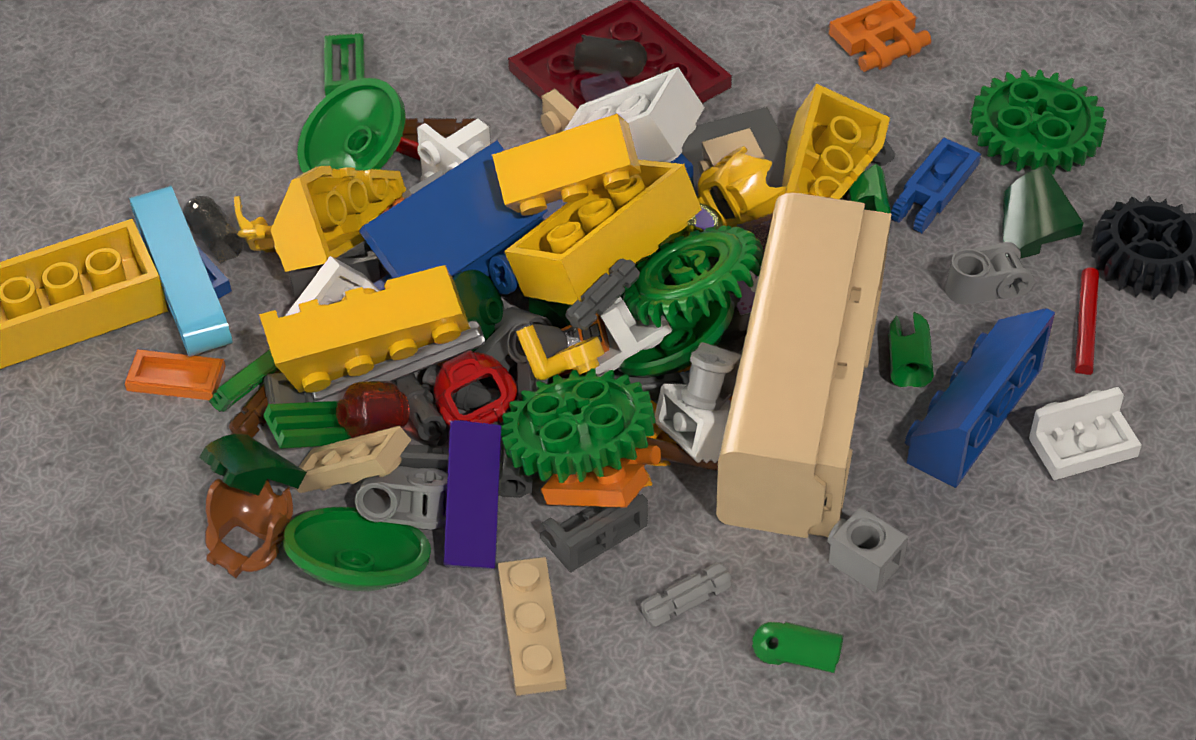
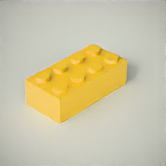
M638 160L642 173L630 177L628 184L613 189H606L604 186L588 190L589 195L587 197L566 203L504 251L523 295L548 302L573 305L577 300L582 302L581 296L605 273L610 275L609 269L619 259L623 258L636 263L641 258L656 252L661 242L671 234L683 230L688 225V221L702 210L685 165Z
M133 219L0 262V369L168 312L159 274Z

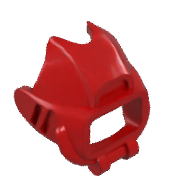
M468 350L441 365L442 368L434 384V397L436 407L446 422V426H450L451 420L494 424L498 421L500 423L504 422L502 415L510 407L509 403L515 400L517 385L507 369L497 359L485 353ZM486 377H492L501 392V397L467 415L460 414L452 399L453 395L473 382Z

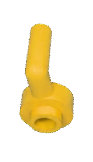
M533 324L516 331L532 372L538 380H546L569 369L577 370L579 375L592 368L600 366L597 358L605 354L598 336L562 349L556 355L547 358Z

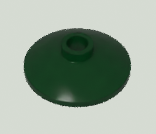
M478 270L462 271L454 276L453 280L468 322H478L486 341L495 332V324L499 323L503 317L505 308L501 295L492 280Z

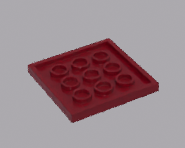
M620 0L508 58L509 71L541 100L542 95L556 89L577 109L582 104L679 67L702 104L732 88V75L641 0Z

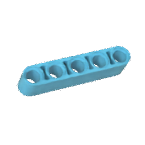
M172 186L129 198L137 226L159 274L163 293L188 356L191 357L232 344V336L226 317Z

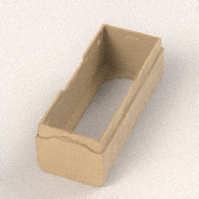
M785 193L777 198L718 459L716 515L722 523L808 538L809 534L829 537L831 530L841 519L853 452L850 449L855 415L864 368L868 367L882 290L891 213L864 210L865 203L800 193Z

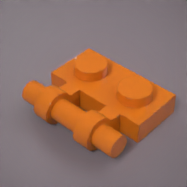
M881 0L835 19L829 24V35L850 56L862 51L867 53L858 59L859 67L863 72L876 67L879 70L886 68L892 64V60L904 55L908 58L920 53L921 48L930 45L932 42L931 35L927 30L918 33L912 31L915 29L916 16L899 0ZM890 39H894L896 41L887 46L883 43Z
M658 446L635 448L637 458L631 460L622 457L620 459L622 469L617 470L608 465L603 468V477H598L593 471L587 472L584 482H579L576 474L569 475L564 483H559L558 474H554L541 488L546 504L627 507L649 481L644 467L645 464L657 465L660 462V448Z

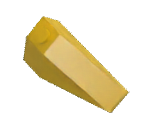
M816 83L796 112L788 139L782 187H786L785 193H800L841 199L883 148L890 117Z
M319 166L292 179L271 228L275 250L281 259L285 272L325 264L330 256L337 258L365 241L359 230L365 224L381 215L387 207L391 206L394 200L402 197V194L406 191L400 171L378 169L362 171L349 167L332 169L331 166Z

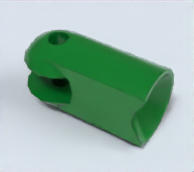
M874 164L869 169L863 171L847 190L848 201L865 203L864 210L891 213L884 171L881 166Z
M913 312L915 333L903 336L898 316L891 320L888 328L891 380L898 387L913 386L922 388L928 385L934 377L929 324L921 314Z
M790 622L765 623L755 631L752 638V647L755 655L767 664L780 665L788 662L835 673L843 644L842 634ZM777 638L779 641L778 646L775 649H771V640Z

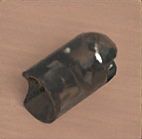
M582 35V42L576 44L574 69L633 78L643 71L648 59L647 52L643 45L634 40L620 41Z
M195 196L191 198L183 208V215L191 231L194 234L200 235L220 264L226 260L238 257L243 250L244 241L243 238L238 237L237 229L223 209L210 197Z

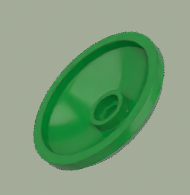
M361 78L343 84L329 93L312 111L301 131L297 154L302 172L305 173L319 166H331L332 169L349 167L362 171L370 169L381 170L395 153L404 131L405 107L398 92L380 79Z
M728 291L723 293L727 302L726 309L717 300L713 303L709 301L710 317H707L701 308L693 309L691 312L692 323H689L683 312L679 311L675 315L676 326L672 327L670 325L671 333L664 336L663 340L655 347L647 350L642 349L628 357L617 369L624 374L632 376L655 377L678 372L691 366V354L698 348L701 342L715 346L728 330L734 314V302Z
M328 507L305 512L288 523L283 539V546L287 555L302 571L330 586L350 591H375L404 584L426 569L431 553L429 540L418 528L410 525L367 520L360 515L356 507Z

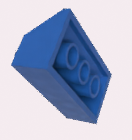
M1046 308L999 319L989 334L983 332L979 335L973 346L971 358L967 363L964 361L958 363L950 378L949 387L945 392L942 390L936 392L928 407V415L923 421L917 419L910 427L905 438V444L909 446L907 464L957 488L1042 370L1055 315L1054 311Z

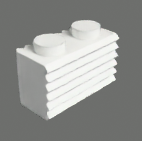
M663 384L655 412L656 425L698 463L702 459L706 463L710 460L716 463L719 459L731 405L730 400H727L719 410H703L690 406L681 400L682 389L686 384Z

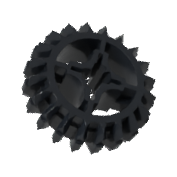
M1149 195L1143 202L1138 201L1132 196L1126 204L1116 201L1111 210L1104 211L1093 231L1091 257L1095 258L1096 269L1104 270L1105 281L1118 279L1119 291L1128 285L1134 287L1135 298L1142 290L1149 291L1153 300L1159 295L1160 291H1163L1171 299L1177 293V290L1186 294L1189 288L1192 287V284L1196 285V213L1186 214L1183 210V204L1175 207L1168 205L1166 198L1162 202H1154Z

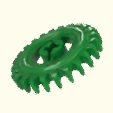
M721 226L718 229L716 227H708L703 232L696 230L690 232L689 236L684 237L681 235L675 238L673 243H665L660 246L661 250L647 256V261H641L636 266L640 272L639 279L629 288L624 286L623 301L636 321L640 320L645 326L649 324L650 316L653 324L660 328L661 316L665 314L669 324L675 327V315L679 311H682L686 320L692 323L691 312L693 309L701 308L703 313L710 317L709 301L713 303L717 300L726 309L727 302L723 294L725 291H732L736 297H742L737 281H744L749 287H753L754 283L750 271L759 277L764 255L762 244L755 237L754 233L740 227ZM707 257H717L719 261L712 268ZM669 274H671L675 285L663 284Z

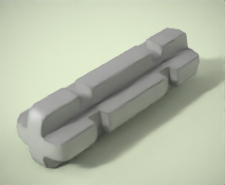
M714 563L702 570L703 575L700 576L699 573H695L664 589L665 595L661 596V594L657 593L643 600L641 611L644 618L652 627H657L670 620L669 614L674 613L675 616H678L710 599L709 593L712 592L716 596L729 589L731 586V576L722 563Z

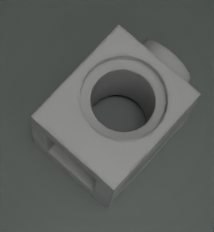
M859 507L848 520H839L831 530L828 537V543L831 544L829 564L877 593L904 563L908 536L862 507Z

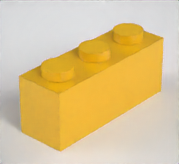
M618 114L492 155L504 204L517 213L521 212V215H533L543 212L547 209L546 204L560 199L563 202L581 200L589 195L588 190L604 186L606 189L624 186L630 182V177L642 173L629 124Z

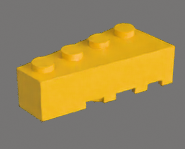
M446 265L387 280L384 284L385 290L378 292L372 288L363 287L345 291V296L337 303L319 305L317 299L299 303L300 312L278 318L276 310L259 314L275 365L299 393L304 391L312 393L330 386L331 381L346 375L360 376L366 374L374 368V365L386 360L409 358L418 351V348L431 343L444 344L457 339L461 332L471 328L455 282Z

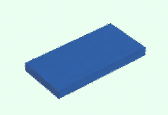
M498 140L368 222L359 230L392 278L446 265L450 275L453 277L548 212L546 209L533 215H521V212L517 213L505 206L492 157L493 154L505 151Z

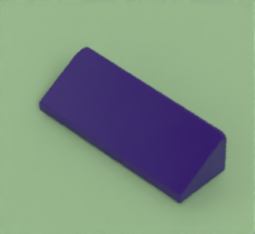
M457 420L450 421L444 565L446 567L496 568L501 425Z

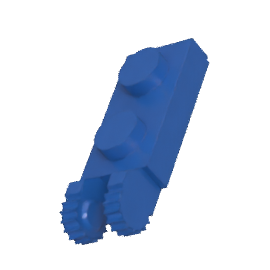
M943 137L905 184L904 191L892 206L891 220L899 223L906 217L913 203L916 202L923 207L915 217L913 229L923 233L934 220L937 212H942L980 163L981 153Z

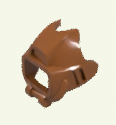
M221 479L215 480L209 487L206 498L208 526L205 532V541L207 548L210 550V553L207 555V561L214 566L218 564L227 569L228 574L235 578L242 571H259L269 566L279 554V547L284 539L285 528L292 518L293 501L290 487L286 488L282 495H277L273 492L267 479L258 496L230 487ZM236 526L265 541L250 557L234 551L221 542Z

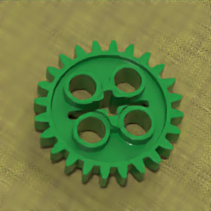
M1021 70L1020 78H1016L1007 72L1004 82L993 78L991 87L982 86L980 96H975L970 123L973 124L971 134L978 136V147L988 146V157L998 154L1002 155L1001 165L1014 161L1016 162V171L1019 172L1025 165L1031 166L1032 170L1047 166L1053 175L1058 165L1069 172L1073 162L1083 166L1087 156H1095L1097 147L1102 145L1107 122V119L1103 118L1105 109L1104 107L1096 106L1097 96L1086 97L1088 87L1073 88V78L1061 82L1059 81V73L1056 72L1050 78H1045L1042 70H1038L1035 77H1030L1026 70Z
M592 368L586 376L581 377L577 370H572L570 377L564 380L557 374L553 376L554 383L549 385L537 381L536 392L523 390L521 392L523 401H511L509 403L511 412L503 413L502 415L504 425H501L502 440L507 458L511 457L513 466L515 468L523 466L527 476L539 471L541 481H546L553 474H558L559 483H564L569 475L576 474L579 482H584L587 472L591 471L598 477H603V468L608 465L617 470L622 469L620 462L622 457L635 460L637 458L635 448L648 447L647 437L654 435L653 424L656 423L649 392H643L640 382L631 384L627 374L615 380L613 370H609L599 377L596 374L595 368Z

